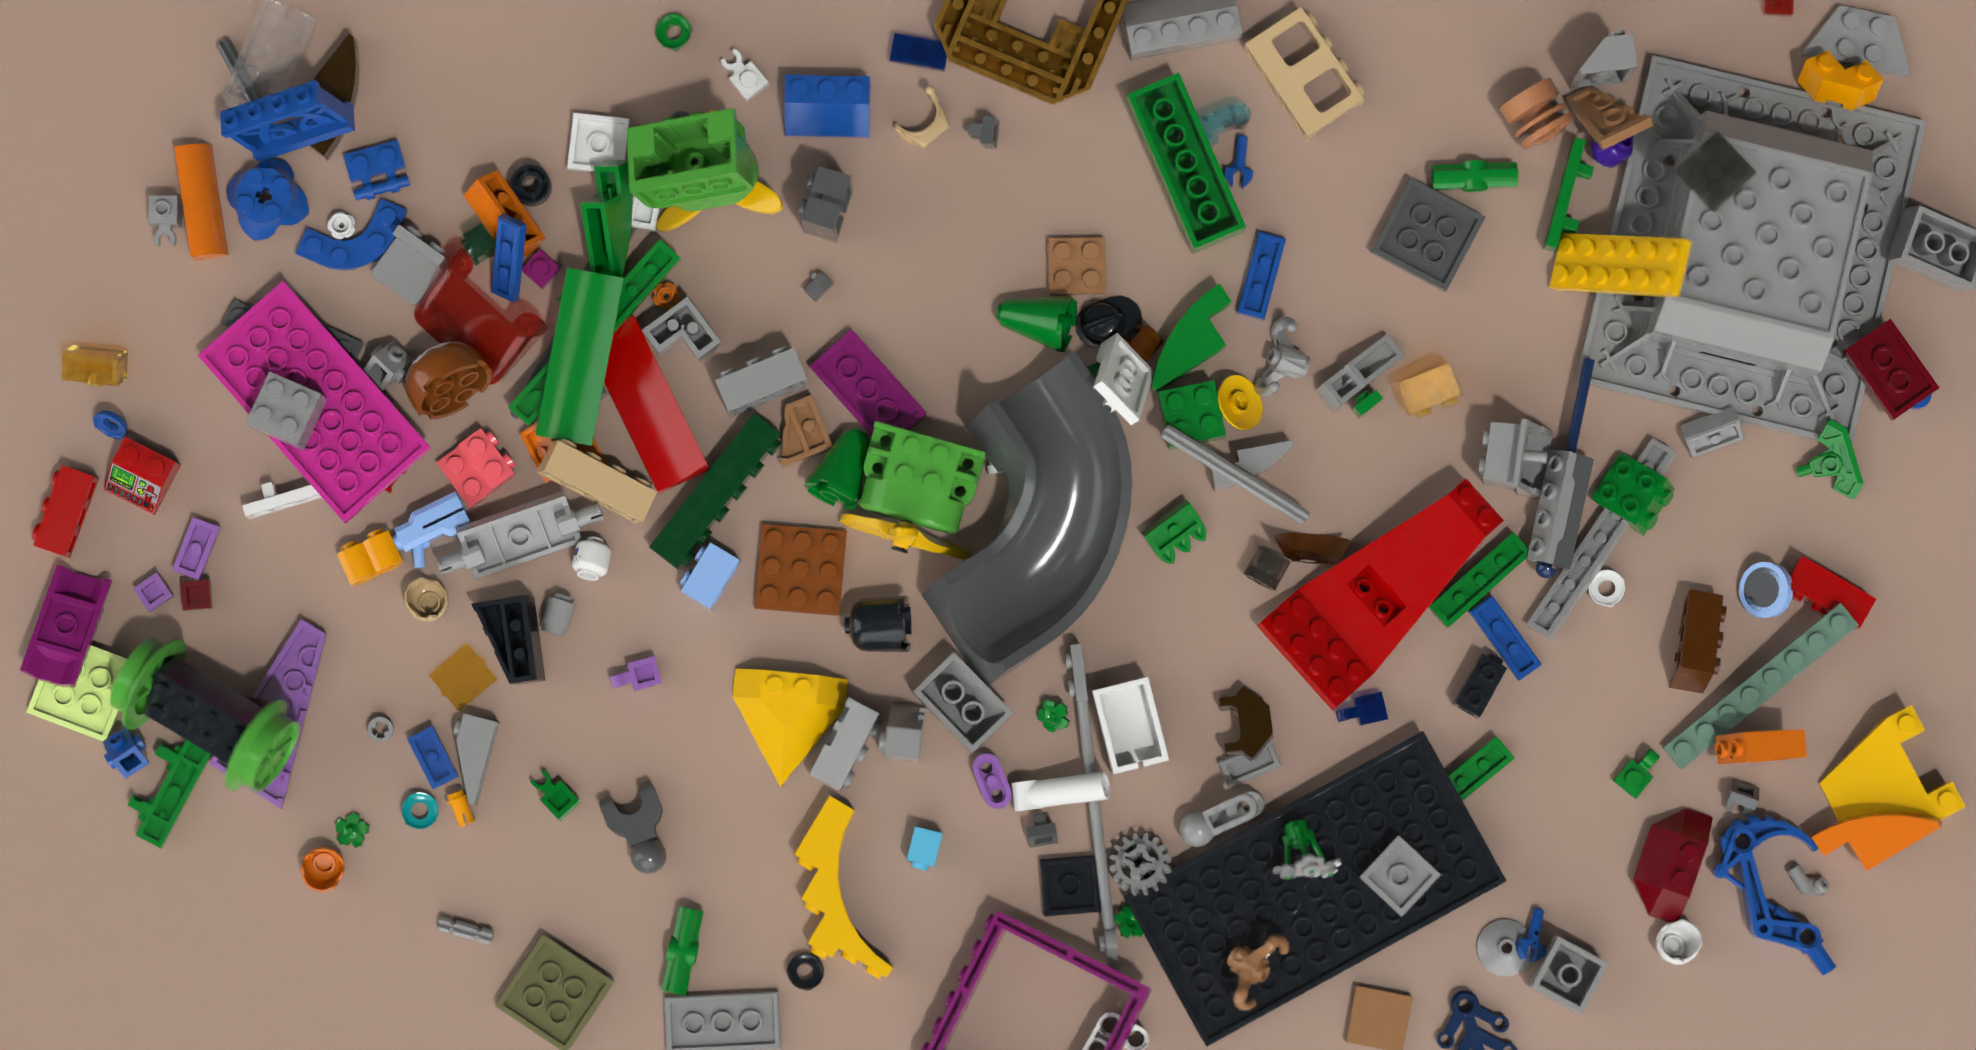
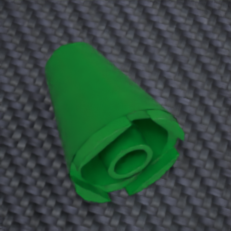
M1070 296L1007 298L1004 303H999L996 319L1000 320V325L1057 352H1066L1073 337L1069 335L1071 326L1075 327L1077 301Z
M851 428V430H845L807 478L804 487L809 486V494L833 507L835 502L844 504L842 507L844 510H854L857 507L864 475V463L870 441L866 438V433L859 429Z

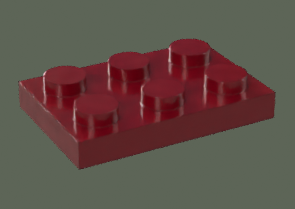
M1891 318L1843 351L1891 421L1940 388Z

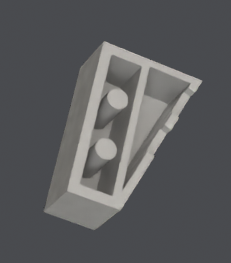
M848 698L839 720L836 721L833 731L809 775L841 791L843 786L848 789L856 774L851 770L856 761L862 763L869 750L865 746L869 736L875 738L882 725L878 721L880 714Z

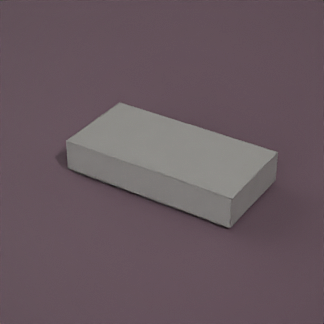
M1271 741L1254 762H1251L1243 755L1231 756L1218 762L1229 788L1282 766Z

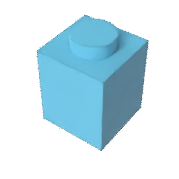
M919 827L914 828L907 860L912 861L911 867L928 871L929 866L935 867L943 833Z

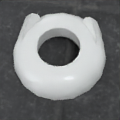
M1601 570L1588 587L1589 594L1597 604L1612 607L1624 596L1625 580L1615 571ZM1604 581H1610L1615 585V592L1611 596L1606 597L1599 593V586Z

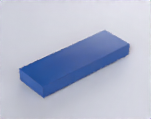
M503 214L498 217L491 292L510 302H515L519 300L526 223Z
M1259 231L1237 314L1265 320L1286 238Z
M1493 595L1469 611V614L1504 660L1517 681H1520L1542 665Z

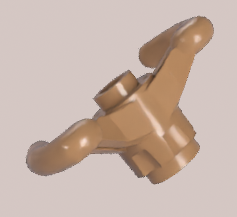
M1281 934L1271 935L1265 942V945L1255 951L1247 946L1241 947L1239 945L1230 953L1227 965L1231 967V971L1239 975L1238 989L1233 996L1234 1004L1238 1009L1249 1010L1256 1006L1254 998L1246 999L1251 983L1263 982L1267 978L1270 967H1268L1269 961L1266 958L1277 947L1281 954L1289 952V942L1285 936Z

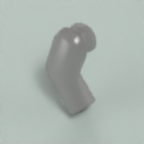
M1800 864L1787 871L1802 894L1818 897L1824 895L1829 890L1830 886L1827 879L1807 877Z

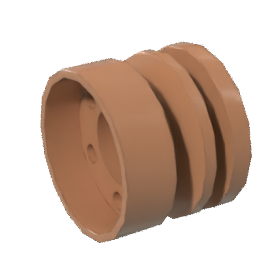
M1546 78L1534 84L1500 107V111L1508 124H1514L1519 121L1523 122L1524 125L1515 133L1517 138L1527 133L1530 134L1529 137L1521 142L1524 150L1535 145H1542L1562 133L1567 125L1575 119L1572 112L1561 117L1558 116L1568 107L1566 103L1552 106L1551 102L1560 93L1551 78Z

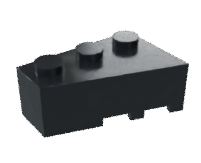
M523 595L471 603L474 612L477 613L483 625L486 636H488L495 650L494 653L509 684L521 685L546 681L534 596Z

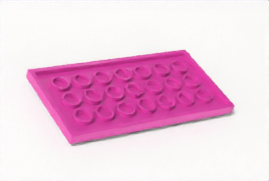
M284 281L279 283L197 355L248 414H250L269 372L316 391L327 399L304 451L269 436V438L344 523L350 521L431 449L428 443Z

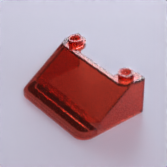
M461 247L449 260L416 306L414 318L440 344L457 341L469 344L477 349L492 371V379L489 385H495L510 372L549 328L537 315L530 312L519 315L511 323L464 280L471 274L474 263L472 257Z

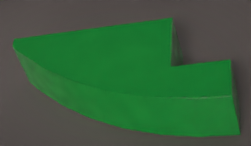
M605 160L594 166L598 194L581 202L580 205L591 272L622 277L628 254L632 225L633 197L629 186L628 160Z
M1220 283L1198 299L1176 324L1165 343L1156 366L1151 386L1153 394L1226 348L1225 342L1210 321V318L1229 307L1232 303Z

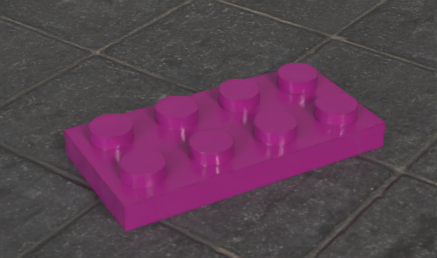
M852 329L809 366L871 437L875 421L909 430L927 414Z

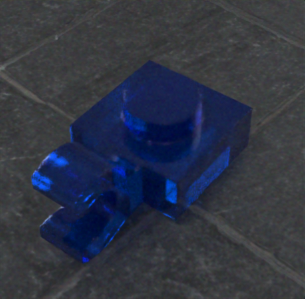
M1382 692L1353 698L1355 707L1336 711L1338 722L1358 718L1359 726L1388 720Z

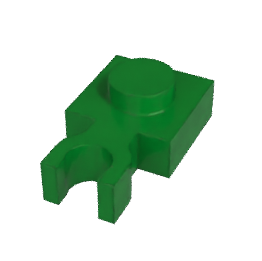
M543 770L541 773L546 777L545 784L538 785L534 780L530 783L538 791L545 793L540 801L561 822L581 802L561 780L554 786L552 778Z

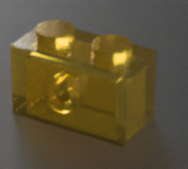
M73 345L63 352L62 380L83 382L89 386H118L127 379L128 351Z
M1450 363L1396 383L1407 414L1409 416L1415 415L1416 419L1431 414V408L1440 404L1443 408L1459 403L1457 398L1463 396Z

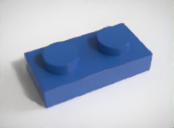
M434 726L407 738L433 790L459 777Z

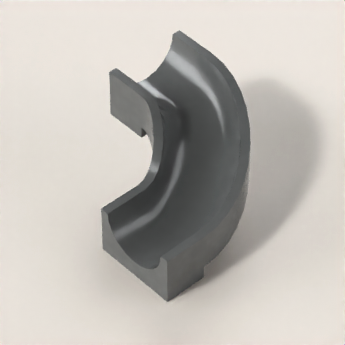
M1076 351L1067 355L1045 374L1000 402L996 399L989 403L967 425V428L982 450L986 452V456L999 473L1004 469L1007 474L1009 497L1006 511L998 530L985 549L942 575L921 594L972 671L987 686H990L1030 660L1063 634L1086 611L1107 580L1118 557L1126 533L1132 495L1131 459L1126 436L1115 410L1111 412V406L1103 405L1105 398L1094 387L1095 379Z

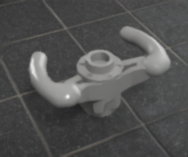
M1288 316L1279 318L1272 326L1271 335L1273 336L1274 347L1270 350L1267 357L1269 367L1261 377L1257 378L1254 387L1255 392L1260 397H1269L1277 392L1280 385L1276 381L1284 376L1297 379L1298 377L1303 378L1308 372L1310 358L1305 356V352L1293 348L1284 331L1285 328L1290 332L1297 330L1296 322Z

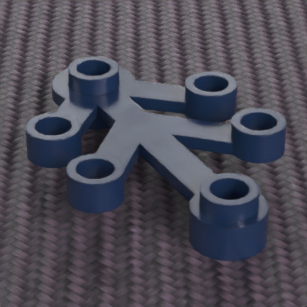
M1462 990L1453 995L1450 1002L1453 1015L1444 1032L1439 1033L1436 1041L1439 1047L1449 1049L1453 1046L1455 1041L1453 1036L1462 1021H1464L1467 1032L1457 1050H1471V1048L1472 1050H1484L1483 1044L1493 1050H1504L1506 1046H1511L1513 1050H1517L1514 1044L1504 1043L1478 1029L1475 1017L1491 1024L1494 1031L1503 1033L1509 1028V1021L1505 1016H1497L1480 1007L1477 996L1471 991ZM1462 999H1467L1470 1003L1467 1010H1462L1459 1006ZM1500 1018L1505 1021V1027L1501 1030L1495 1026L1496 1020ZM1443 1035H1448L1451 1039L1450 1044L1447 1046L1442 1045L1440 1042Z

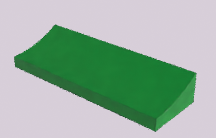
M567 267L535 433L536 436L557 440L566 439L573 443L592 446L623 286V277Z

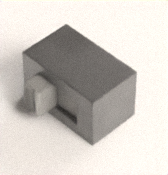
M823 272L819 275L812 274L811 278L813 281L804 289V292L815 302L833 285V282Z

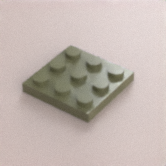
M543 934L495 1007L558 1049L570 1050L615 981Z

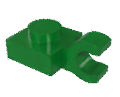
M1649 749L1638 764L1630 759L1613 782L1636 799L1654 778L1647 771L1656 763L1660 756L1652 749Z

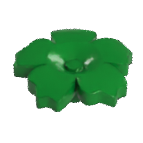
M1050 698L1042 702L1043 707L1037 713L1038 720L1044 722L1043 726L1049 732L1054 733L1057 729L1067 728L1070 722L1065 717L1068 714V706L1064 702L1056 706V701Z
M352 813L346 816V821L338 819L337 823H335L336 832L341 833L336 839L340 845L349 846L352 843L355 848L362 846L365 840L363 835L370 832V826L365 821L359 822V814Z
M1129 905L1123 906L1122 911H1119L1114 916V923L1121 925L1118 928L1121 936L1126 939L1131 934L1133 937H1142L1143 931Z

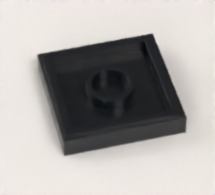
M1095 855L1040 860L1044 917L1101 912Z

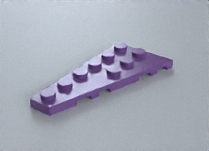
M303 619L300 620L251 697L270 701L282 699L287 703V716L300 725L297 743L284 768L268 787L260 792H255L280 809H283L327 634ZM213 756L209 764L226 774L228 764Z

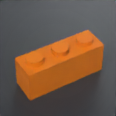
M498 169L478 178L463 195L495 242L499 216L506 214L526 223L523 258L532 254L545 239L541 230Z

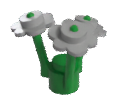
M1296 820L1285 826L1287 835L1282 837L1285 846V865L1274 867L1273 874H1280V878L1290 880L1297 878V876L1318 877L1322 875L1323 878L1332 877L1338 871L1337 867L1341 865L1340 858L1327 862L1315 839L1313 830H1309L1305 820ZM1310 843L1317 857L1311 854L1309 855L1307 846ZM1292 845L1294 849H1301L1303 854L1302 861H1297L1294 865H1291Z

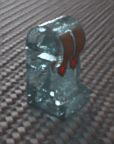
M1235 102L1200 117L1199 120L1211 147L1218 144V135L1231 129L1241 130L1245 128L1249 123L1251 112L1246 104Z

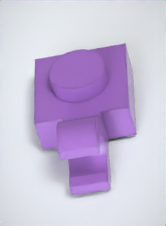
M655 656L627 663L629 672L610 676L613 689L632 683L634 691L662 684Z

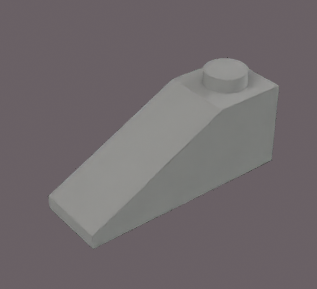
M463 714V718H458L456 721L454 735H457L456 743L468 803L477 806L500 723Z

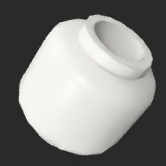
M588 537L587 540L577 543L572 567L577 572L578 577L596 581L599 577L606 575L612 551L604 544L603 539Z

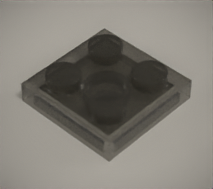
M1718 131L1674 170L1713 213L1757 173Z

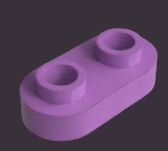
M988 753L978 756L973 763V773L985 803L994 809L1005 807L1010 802L1012 793L1000 761L996 756ZM984 763L992 765V771L988 774L981 770V766ZM993 790H1001L1003 797L1000 800L993 799Z

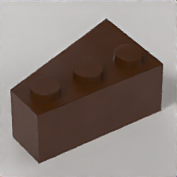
M1689 590L1684 600L1678 634L1680 635L1678 653L1675 652L1674 661L1677 662L1676 673L1670 681L1669 688L1703 694L1713 675H1718L1721 659L1716 657L1717 648L1721 649L1724 632L1719 631L1720 622L1724 623L1727 606H1723L1724 595Z

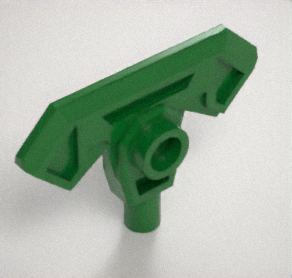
M1831 419L1827 421L1818 437V440L1827 446L1828 449L1809 458V463L1796 466L1799 477L1813 474L1814 477L1837 475L1833 490L1850 499H1855L1864 485L1847 427Z

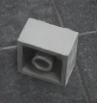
M269 372L245 424L256 431L304 451L327 399L316 391Z
M1554 936L1528 987L1577 1014H1583L1609 963L1559 936Z

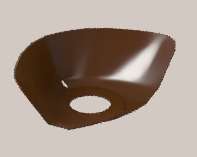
M1295 532L1274 535L1284 557L1296 563L1333 564L1341 559L1351 542L1346 538ZM1300 560H1309V561H1315V562H1306V561H1300Z

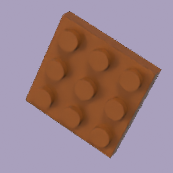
M762 524L755 609L840 616L847 531Z

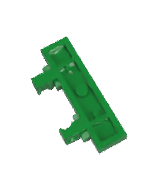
M188 740L185 741L183 747L176 745L174 750L159 744L154 755L169 762L167 769L170 771L155 798L151 797L149 802L132 795L127 806L140 812L137 818L143 821L135 836L160 849L166 842L211 757L210 753Z

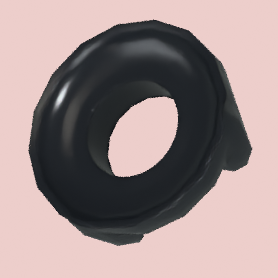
M802 953L791 959L786 973L793 986L810 991L820 984L824 976V968L818 957L810 953ZM807 964L813 969L811 979L802 980L799 978L797 969L800 965Z

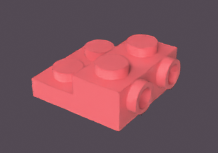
M481 428L436 462L470 509L516 476L512 470L516 467L507 453L501 455L496 448L500 444L490 430L485 433Z

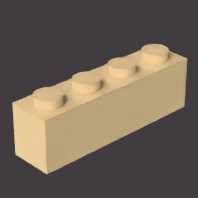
M561 439V441L557 440L550 443L536 473L594 503L598 502L600 506L634 524L644 521L657 494V491L650 488L651 484L638 477L634 480L626 476V471L616 465L609 467L601 463L602 458L594 453L586 452L584 454L576 450L577 445L569 440Z

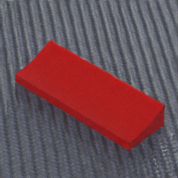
M633 315L613 335L604 383L658 494H661L710 470Z

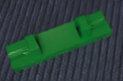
M1575 137L1571 142L1543 246L1544 250L1554 252L1557 249L1562 231L1575 234L1578 230L1580 221L1566 217L1576 177L1590 180L1594 171L1593 166L1580 163L1586 140Z

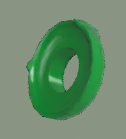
M669 14L658 22L655 35L657 41L663 47L677 52L688 43L693 29L684 16ZM673 26H678L682 29L681 36L676 40H670L667 37L668 30Z

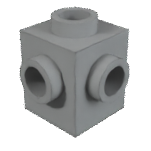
M392 341L385 347L379 345L373 350L369 356L371 359L363 371L383 391L392 383L400 384L406 378L407 369L413 359L395 341Z

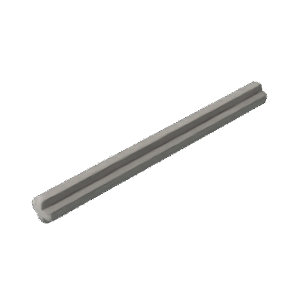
M1167 425L1163 429L1161 438L1296 522L1303 524L1307 520L1309 511L1171 425Z

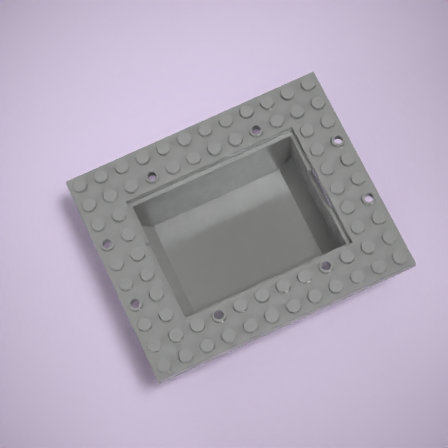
M1652 55L1638 114L1650 116L1654 126L1632 136L1633 152L1626 162L1609 235L1684 238L1692 241L1679 297L1643 295L1642 301H1636L1633 295L1596 293L1575 382L1579 383L1584 358L1595 360L1590 386L1710 415L1718 414L1724 409L1734 407L1740 422L1819 441L1818 437L1827 421L1832 419L1847 427L1851 443L1853 444L1866 384L1843 351L1880 326L1894 266L1893 263L1887 261V257L1904 209L1908 205L1927 121L1866 106H1861L1852 111L1842 108L1840 103L1828 100L1825 103L1814 101L1808 92ZM1745 89L1748 92V97H1740L1739 90ZM1822 109H1827L1830 112L1829 118H1824L1821 115ZM1666 157H1672L1675 164L1673 166L1667 165L1665 162ZM1833 341H1834V342H1835V346H1834V348H1831V346H1832V344H1833ZM1702 351V352H1706V353H1710V354H1714V355H1719V356H1723V357H1727V358H1731V359H1735V360H1739V361L1751 363V364H1754V366L1748 365V364H1744V363H1740V362H1736V361H1732V360H1727V359L1715 357V356H1711V355H1707V354H1703V353H1699V352ZM1670 387H1676L1679 390L1678 396L1670 394ZM1753 407H1759V408H1760V410H1761V415H1760V416H1754V415H1753V413H1752V408H1753Z

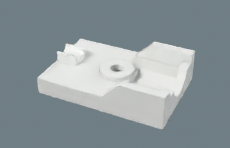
M1117 333L1100 345L1096 360L1101 365L1094 387L1105 398L1103 405L1111 406V412L1117 410L1132 425L1140 420L1155 371Z

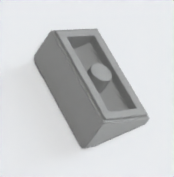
M1734 407L1681 426L1692 458L1746 439Z

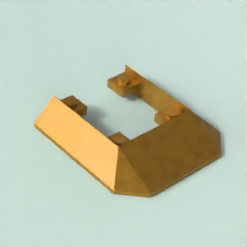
M944 0L934 26L949 62L1051 105L1090 91L1128 3V0H1097L1085 29L1059 19L1050 43L1047 44L998 23L1007 0Z

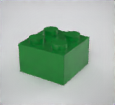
M1214 380L1158 392L1157 396L1164 428L1167 425H1171L1200 444L1225 439L1226 432ZM1167 442L1169 450L1178 449L1171 443Z

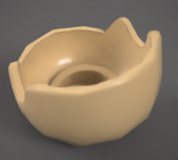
M419 577L409 583L404 592L405 606L409 614L420 621L430 622L441 618L449 605L448 593L437 580Z

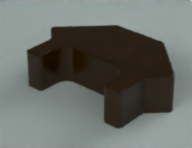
M1243 686L1235 696L1218 699L1220 711L1233 710L1236 712L1240 734L1237 742L1224 745L1225 756L1243 755L1251 762H1254L1273 738L1270 706Z

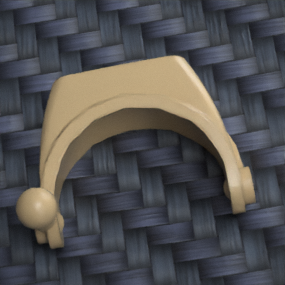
M928 85L925 89L931 102L936 106V116L931 125L922 131L916 132L903 129L897 122L893 127L904 141L924 149L941 133L950 128L948 119L938 103L940 100L936 96L935 88L932 85Z

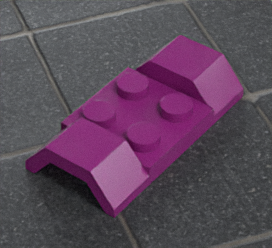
M57 564L20 671L40 681L61 687H75L104 610L103 606L112 580L88 577Z

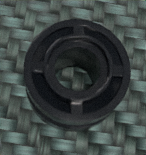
M529 164L518 168L511 178V189L523 205L535 207L548 200L552 192V182L543 168ZM529 179H536L539 182V186L534 192H526L524 190V184Z

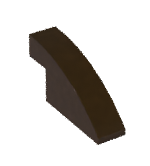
M347 35L313 80L319 82V86L341 102L348 101L355 107L360 69L358 45L353 36ZM343 135L310 145L309 147L328 161L339 145Z

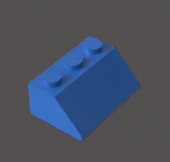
M785 75V136L869 138L870 76Z

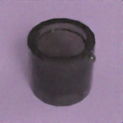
M1259 544L1243 575L1262 587L1275 592L1291 561L1275 550Z

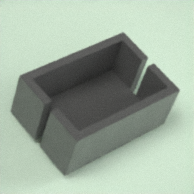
M818 166L817 172H811L807 183L809 197L808 200L802 199L798 212L799 220H801L800 224L803 225L804 233L837 243L844 218L839 217L840 212L846 213L853 192L852 178L849 175Z

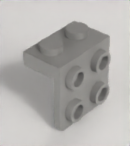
M398 225L393 232V235L396 237L372 270V276L410 304L417 305L449 261L443 256L445 250L434 242L427 245L420 240L422 234L410 225L406 229Z

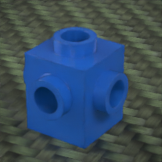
M123 728L103 742L107 751L104 755L105 760L112 769L117 768L125 779L149 764V760L143 750L147 745L138 733L133 735L129 729Z

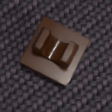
M1146 324L1144 327L1136 325L1135 328L1139 333L1134 339L1126 336L1125 340L1147 362L1164 341L1149 325Z

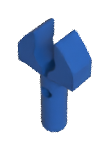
M1246 135L1237 136L1234 164L1231 167H1225L1224 177L1230 188L1233 187V175L1238 170H1240V174L1243 176L1242 189L1253 178V170H1249L1245 165L1248 137Z
M1541 908L1533 909L1528 936L1518 938L1515 948L1520 959H1527L1529 946L1531 947L1532 954L1529 962H1537L1546 953L1547 946L1542 945L1539 940L1544 910Z

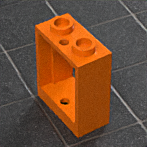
M1805 729L1716 736L1715 744L1718 764L1807 758Z

